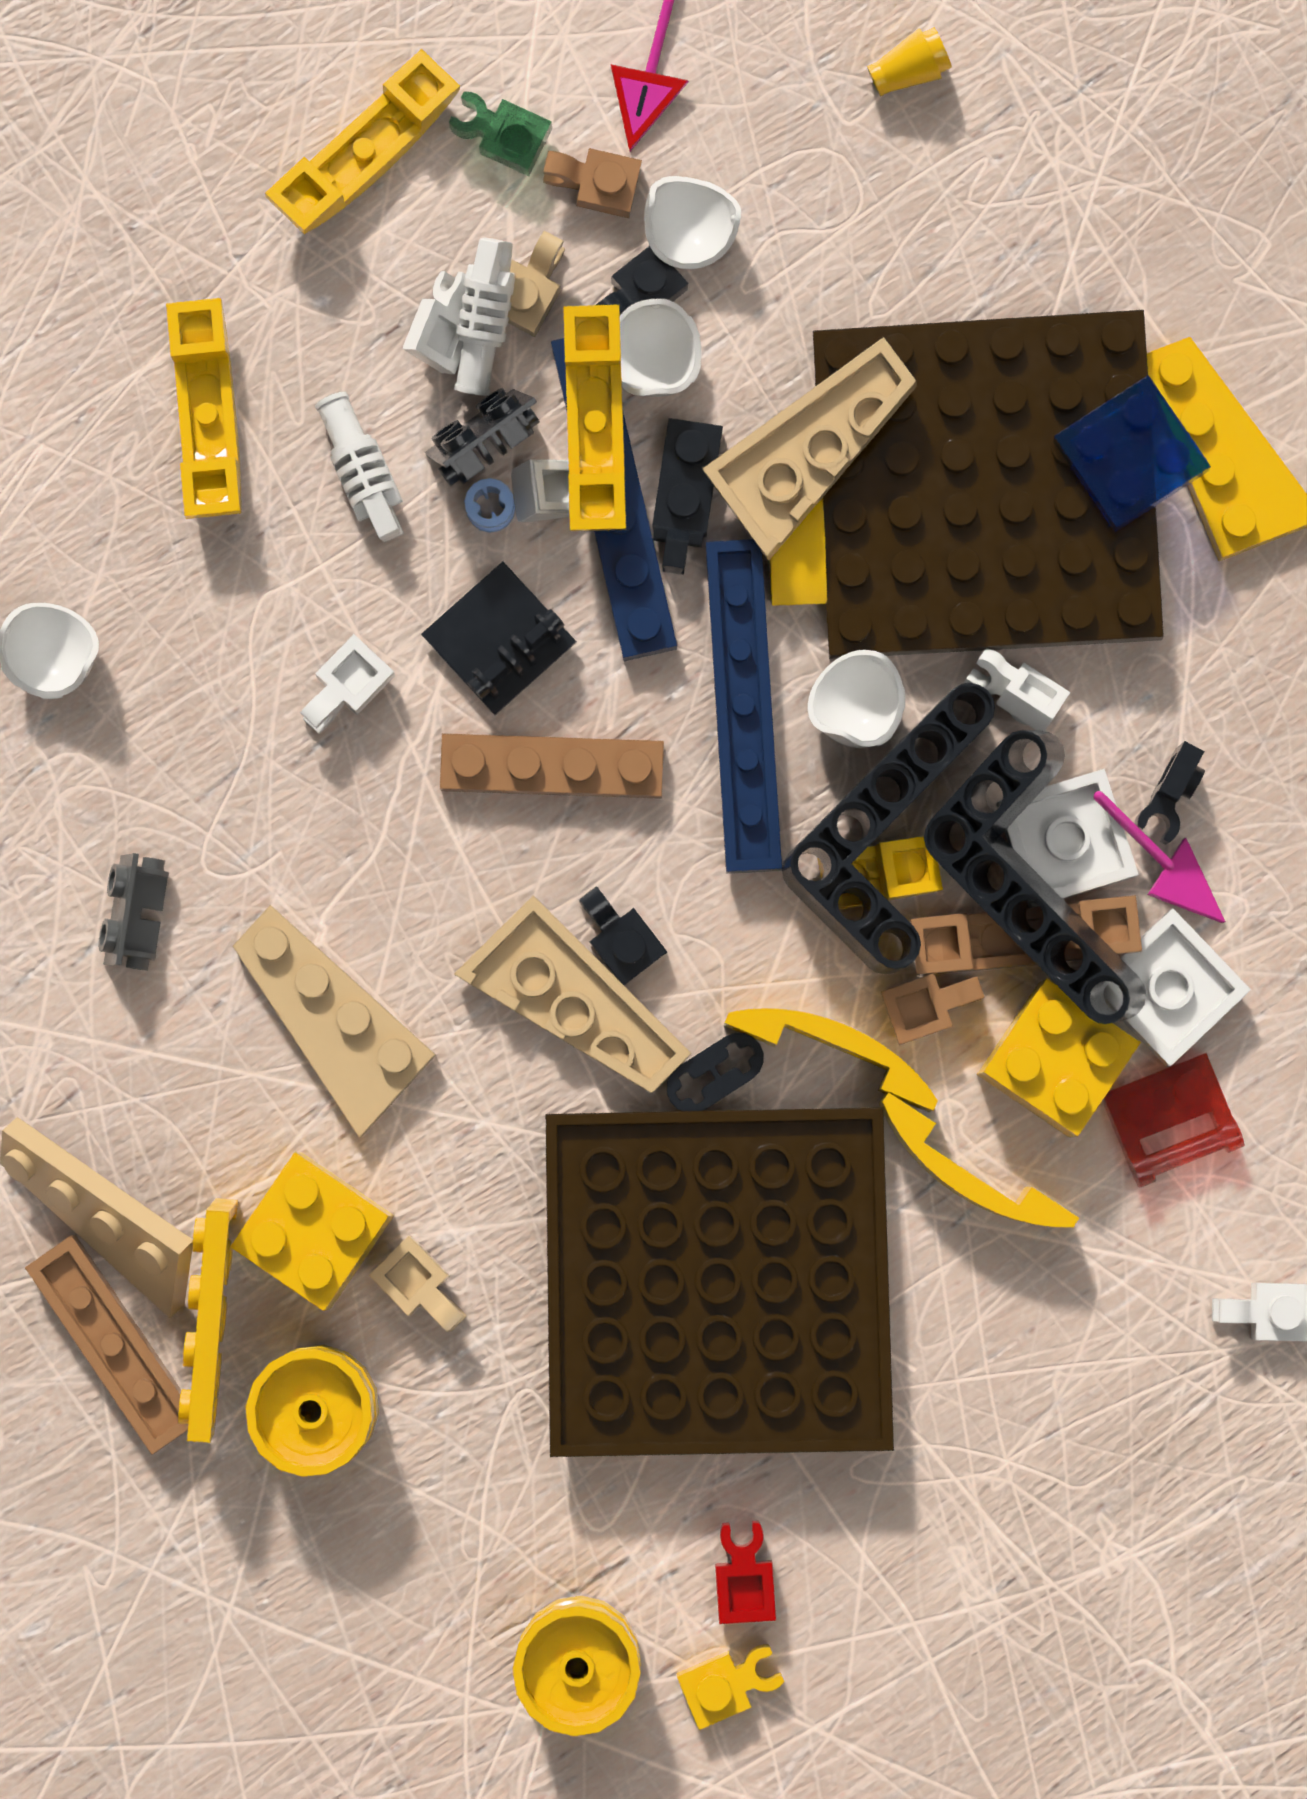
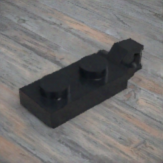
M673 418L668 419L652 522V530H654L653 541L666 542L662 572L684 575L688 546L702 548L703 537H707L714 486L705 475L703 468L719 457L723 426Z

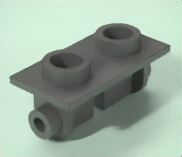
M139 854L121 855L119 864L114 863L109 873L107 894L109 897H114L111 919H104L102 923L98 947L100 952H105L103 965H122V959L125 956L127 957L126 968L148 971L149 961H155L161 922L141 919L142 908L163 911L169 872L164 871L165 860L143 857L142 867L137 866Z

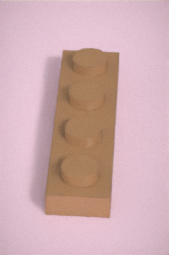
M442 733L440 790L446 792L662 799L664 741Z
M76 1235L69 1236L26 1266V1271L151 1455L157 1453L188 1431V1424H178L180 1387Z

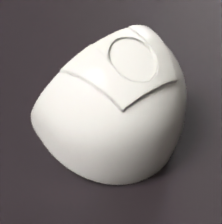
M679 176L663 177L651 186L644 213L645 234L652 251L663 262L680 269L702 268L720 259L733 244L741 219L740 205L724 189L707 181Z
M649 299L629 306L620 315L622 388L625 391L638 396L663 397L681 392L692 382L694 383L701 368L700 334L694 320L682 307L667 299Z
M29 603L22 605L8 615L0 629V663L2 671L15 686L43 699L62 698L63 695L74 691L88 676L99 650L98 637L92 626L77 613L55 604Z
M871 650L853 651L836 659L820 674L810 692L808 715L812 724L818 730L842 745L854 748L880 746L891 739L901 721L905 709V689L898 670L887 656Z

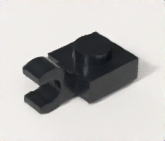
M648 246L611 276V284L617 289V292L607 295L596 305H619L621 315L629 306L644 300L667 299L674 302L688 290L689 283L675 267L663 262L655 255L651 247Z
M1186 741L1175 749L1151 795L1149 804L1137 815L1135 825L1142 831L1148 824L1150 817L1158 816L1162 818L1166 823V831L1160 842L1164 845L1174 840L1180 830V819L1175 810L1176 803L1180 800L1181 796L1187 799L1193 796L1205 773L1204 769L1197 766L1205 751Z
M597 886L579 899L582 907L602 931L589 943L623 985H626L667 953V950L634 908L620 918Z

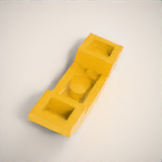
M420 49L383 83V94L313 159L309 161L303 157L265 192V197L303 234L317 228L353 202L383 176L437 120L460 91V85L423 49Z
M213 298L166 303L170 355L174 362L183 458V462L180 463L185 518L194 519L241 514L242 499L238 427L222 299Z
M619 305L563 306L570 531L626 530Z
M745 1009L729 1012L723 1025L739 1033L748 1034L756 1040L773 1047L777 1045L785 1027L886 1070L878 1088L879 1092L884 1094L889 1092L901 1101L927 1112L934 1111L938 1102L928 1085L898 1055L868 1035L829 1018L787 1009Z
M889 1092L884 1094L880 1100L879 1105L881 1108L883 1107L886 1121L907 1152L933 1178L956 1195L988 1212L1010 1220L1047 1227L1074 1228L1079 1217L1032 1186H1027L1023 1189L1017 1200L1013 1202L924 1143L936 1125L935 1122Z

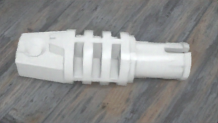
M481 238L474 265H468L464 282L465 293L462 294L461 300L463 305L459 313L460 324L457 325L456 331L459 334L458 339L463 341L457 382L454 387L457 391L489 396L490 394L489 386L496 347H501L502 342H505L506 339L505 329L509 321L507 316L508 311L511 309L510 298L514 291L515 273L510 272L513 244L510 242L492 238Z
M338 392L325 397L317 402L315 408L320 413L334 448L331 451V461L357 520L360 522L370 518L378 537L383 542H388L403 535L404 532L393 509V506L403 502L376 439L372 438L369 434L364 435L346 392Z

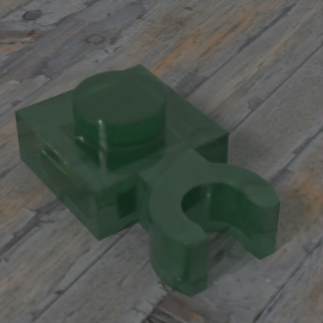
M468 91L463 92L461 96L462 105L474 110L477 114L469 122H463L451 116L449 120L450 130L456 136L463 139H473L478 136L483 138L479 145L481 155L530 176L552 131V121L502 99L495 113L487 109L485 101L478 94Z

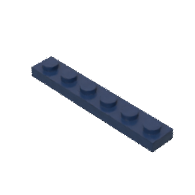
M564 338L551 341V346L567 412ZM623 413L626 530L594 531L623 661H629L677 650V642Z
M753 539L706 542L726 874L781 871L782 857L762 551Z

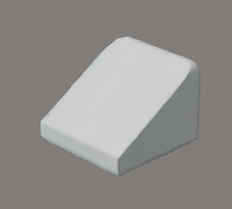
M529 459L513 468L511 477L518 522H534L570 517L568 460Z

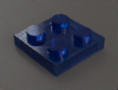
M1149 375L1056 434L1053 442L1114 532L1206 474L1211 468Z

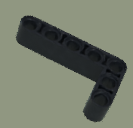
M960 684L943 697L788 853L783 861L782 874L787 886L876 973H896L912 964L920 953V936L915 927L851 863L989 725L994 717V700L989 691L979 684ZM963 700L972 705L976 714L974 724H963L957 720L953 712L954 701ZM925 738L935 744L938 750L936 763H926L919 759L914 748L916 739ZM878 777H890L896 781L900 788L898 802H888L879 796L876 789ZM850 815L859 821L862 828V836L859 841H848L840 835L837 828L839 816ZM801 854H813L820 859L824 868L821 880H808L801 874L798 867ZM841 894H854L860 899L863 905V915L860 920H848L841 914L838 907ZM882 933H892L902 942L903 952L899 961L888 960L879 951L878 942Z
M1041 730L1012 732L995 748L930 820L925 828V846L930 855L1090 1019L1097 1023L1109 1024L1132 1018L1141 1011L1146 1000L1145 985L1140 977L1001 837L1002 833L1058 774L1063 766L1065 757L1062 743L1058 737L1050 732ZM1031 741L1037 744L1041 754L1040 762L1034 770L1027 768L1023 760L1024 748ZM993 782L999 785L1003 794L1002 804L996 811L989 807L986 800L987 789ZM955 823L962 826L966 836L965 844L960 851L953 848L949 838L950 830ZM994 861L1001 866L1004 872V883L998 891L992 888L987 877L988 869ZM1032 901L1037 903L1043 911V924L1038 930L1030 927L1026 919V909ZM1070 941L1076 943L1083 953V962L1077 971L1069 967L1065 960V948ZM1108 982L1115 983L1122 991L1123 1003L1118 1011L1108 1007L1105 1002L1104 989Z

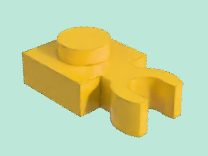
M769 1644L754 1647L748 1652L744 1662L736 1666L730 1652L727 1651L677 1673V1679L699 1730L752 1708L746 1691L755 1688L762 1692L776 1690L784 1683L781 1672L770 1677H761L755 1670L759 1660L772 1655Z

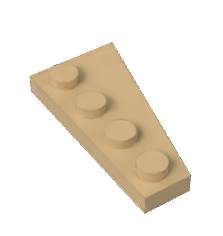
M883 337L703 468L705 475L768 561L917 387L916 380Z
M534 895L454 973L458 978L651 1094L692 1054Z
M270 905L233 945V948L359 1138H362L433 1060L436 1054L273 906Z
M15 1118L2 1130L0 1164L13 1179L22 1183L164 1314L171 1318L185 1304L193 1239L20 1118Z

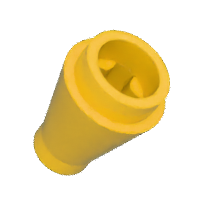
M935 27L923 33L920 28L917 29L877 62L867 66L880 97L892 91L942 79L941 73L952 68L947 51Z

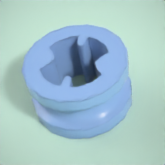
M492 478L481 479L474 483L467 491L464 501L466 513L472 525L479 530L489 533L498 532L507 527L513 520L515 513L513 494L502 481ZM491 492L499 494V504L504 508L503 512L499 516L491 512L492 518L490 519L481 517V507L476 502L478 498L484 495L486 499H489L488 493Z

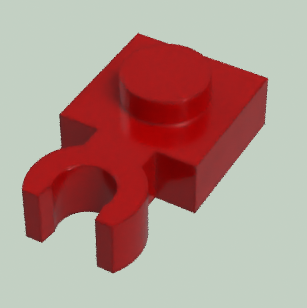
M759 1520L752 1521V1538L743 1545L737 1544L731 1539L729 1522L722 1523L721 1543L725 1551L731 1555V1563L715 1564L719 1624L776 1621L772 1560L756 1561L755 1554L761 1548L764 1539L763 1529Z

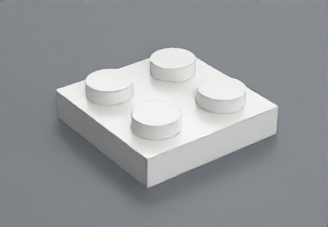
M1105 769L1046 786L1005 830L1008 844L1062 899L1139 875L1124 829L1093 797L1095 792L1102 791L1116 805ZM1002 800L996 803L997 809L1002 804ZM1032 901L1028 907L1036 908L1039 905Z
M1173 908L1141 937L1142 952L1123 954L1120 957L1140 977L1146 990L1145 1005L1141 1011L1134 1017L1122 1021L1166 1067H1171L1251 990ZM1108 982L1104 989V999L1106 1004L1115 1011H1118L1122 1006L1123 994L1118 985Z

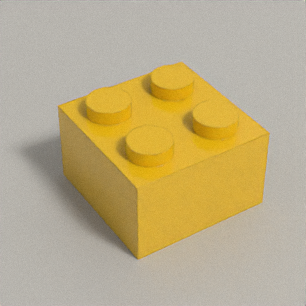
M1046 978L1037 984L977 1075L1067 1137H1078L1141 1042L1113 1023L1102 1024L1090 1019L1056 984Z
M294 1152L230 1247L319 1309L326 1311L333 1307L395 1215L304 1153Z

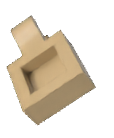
M545 230L534 247L527 267L513 259L511 260L510 272L515 273L513 295L510 298L511 309L508 311V323L533 337H536L561 292L560 285L549 278L565 252V248L562 247L564 241Z
M410 1235L369 1274L370 1278L407 1316H411L422 1305L447 1332H452L467 1317L439 1289L450 1275Z

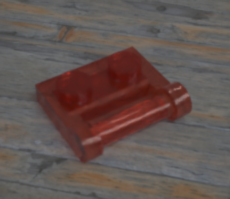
M1207 1053L1200 1054L1108 1091L1102 1100L1132 1176L1139 1188L1155 1183V1176L1222 1149L1230 1153L1245 1146L1240 1128L1231 1114ZM1209 1113L1215 1127L1214 1129L1148 1155L1144 1152L1140 1143L1141 1139Z

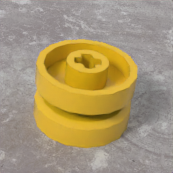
M326 1345L300 1347L268 1363L253 1382L246 1403L248 1433L259 1454L278 1470L301 1477L328 1474L350 1462L372 1437L379 1415L377 1388L366 1367L348 1352ZM309 1400L317 1402L321 1407V1416L316 1422H311V1413L302 1411V1404Z
M585 1596L557 1599L536 1612L521 1634L513 1664L516 1694L529 1716L550 1731L570 1736L598 1733L618 1721L635 1699L641 1673L638 1639L626 1617L605 1601ZM572 1658L583 1659L587 1663L583 1675L571 1674V1665H566L567 1662Z

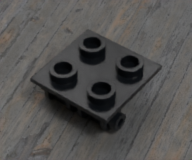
M503 388L498 389L476 405L480 413L465 424L461 425L459 420H456L439 430L431 438L435 445L428 449L425 454L442 465L438 470L450 486H453L458 481L465 484L485 468L472 450L474 447L488 465L494 463L492 456L482 443L485 439L489 438L502 456L508 453L502 441L495 433L496 431H499L511 449L534 434L532 428L540 423L530 407L537 403L534 397L515 389L510 390L508 393Z
M503 561L421 634L494 715L498 714L577 643L564 628L565 624L553 610H548Z

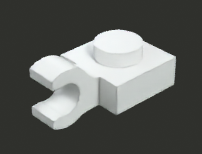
M445 271L439 273L433 286V296L435 299H422L402 348L432 368L445 374H455L461 358L463 341L458 339L459 334L456 331L457 325L460 324L459 313L463 302H461L462 294L465 293L464 282L466 274L463 272H458L456 277Z
M353 634L315 673L317 679L326 687L300 713L304 716L303 720L320 734L334 720L344 705L358 715L395 677V673Z
M988 648L985 649L976 664L986 669L990 676H985L973 668L964 683L981 685L991 695H1000L1001 697L996 703L998 706L1009 712L1016 721L1041 731L1047 729L1070 694L1068 690L1026 663H1023L1018 670L1006 662L1001 654Z
M1251 1283V1299L1212 1298V1321H1218L1219 1323H1251V1339L1307 1341V1284Z

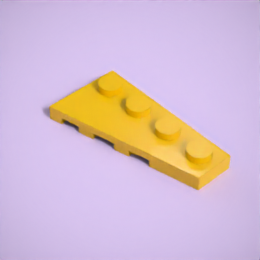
M1187 337L1148 352L1149 395L1218 561L1220 562L1307 528V493L1192 338Z
M216 1198L207 1208L206 1218L196 1217L193 1252L203 1254L201 1275H191L188 1309L198 1310L196 1332H186L183 1352V1367H193L191 1390H181L178 1424H188L187 1441L210 1443L215 1433L222 1366V1353H218L219 1342H223L228 1306L227 1296H223L224 1285L228 1284L233 1257V1249L230 1247L232 1240L228 1239L229 1222L231 1219L236 1220L238 1200Z

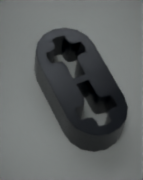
M732 1033L681 1064L667 1081V1095L670 1103L679 1111H704L751 1081L762 1068L764 1053L760 1043L748 1034ZM735 1043L739 1049L746 1048L747 1046L752 1049L754 1055L748 1060L751 1068L748 1072L742 1074L736 1067L720 1076L715 1067L729 1057L728 1050L726 1049L728 1045ZM708 1071L711 1072L715 1080L704 1086L701 1090L704 1097L702 1102L695 1104L690 1098L681 1101L677 1097L676 1092L682 1087L679 1078L683 1074L688 1073L692 1079H697Z

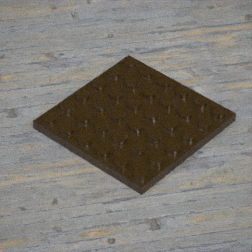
M1144 310L813 331L815 386L883 337L917 383L914 391L823 496L829 659H838L847 653L857 650H871L880 652L885 656L982 651L986 648L1000 650L1161 641L1163 639Z
M883 1107L545 1114L550 1457L894 1451Z

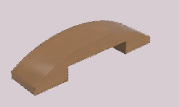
M1136 895L1079 901V903L1068 904L1117 955L1142 952ZM1041 907L1027 908V922L1030 927L1038 930L1043 924V911ZM963 913L911 919V924L919 933L921 941L920 953L915 960L917 975L1037 965L987 913L970 915ZM1070 941L1065 948V960H1083V953L1080 947L1073 941Z

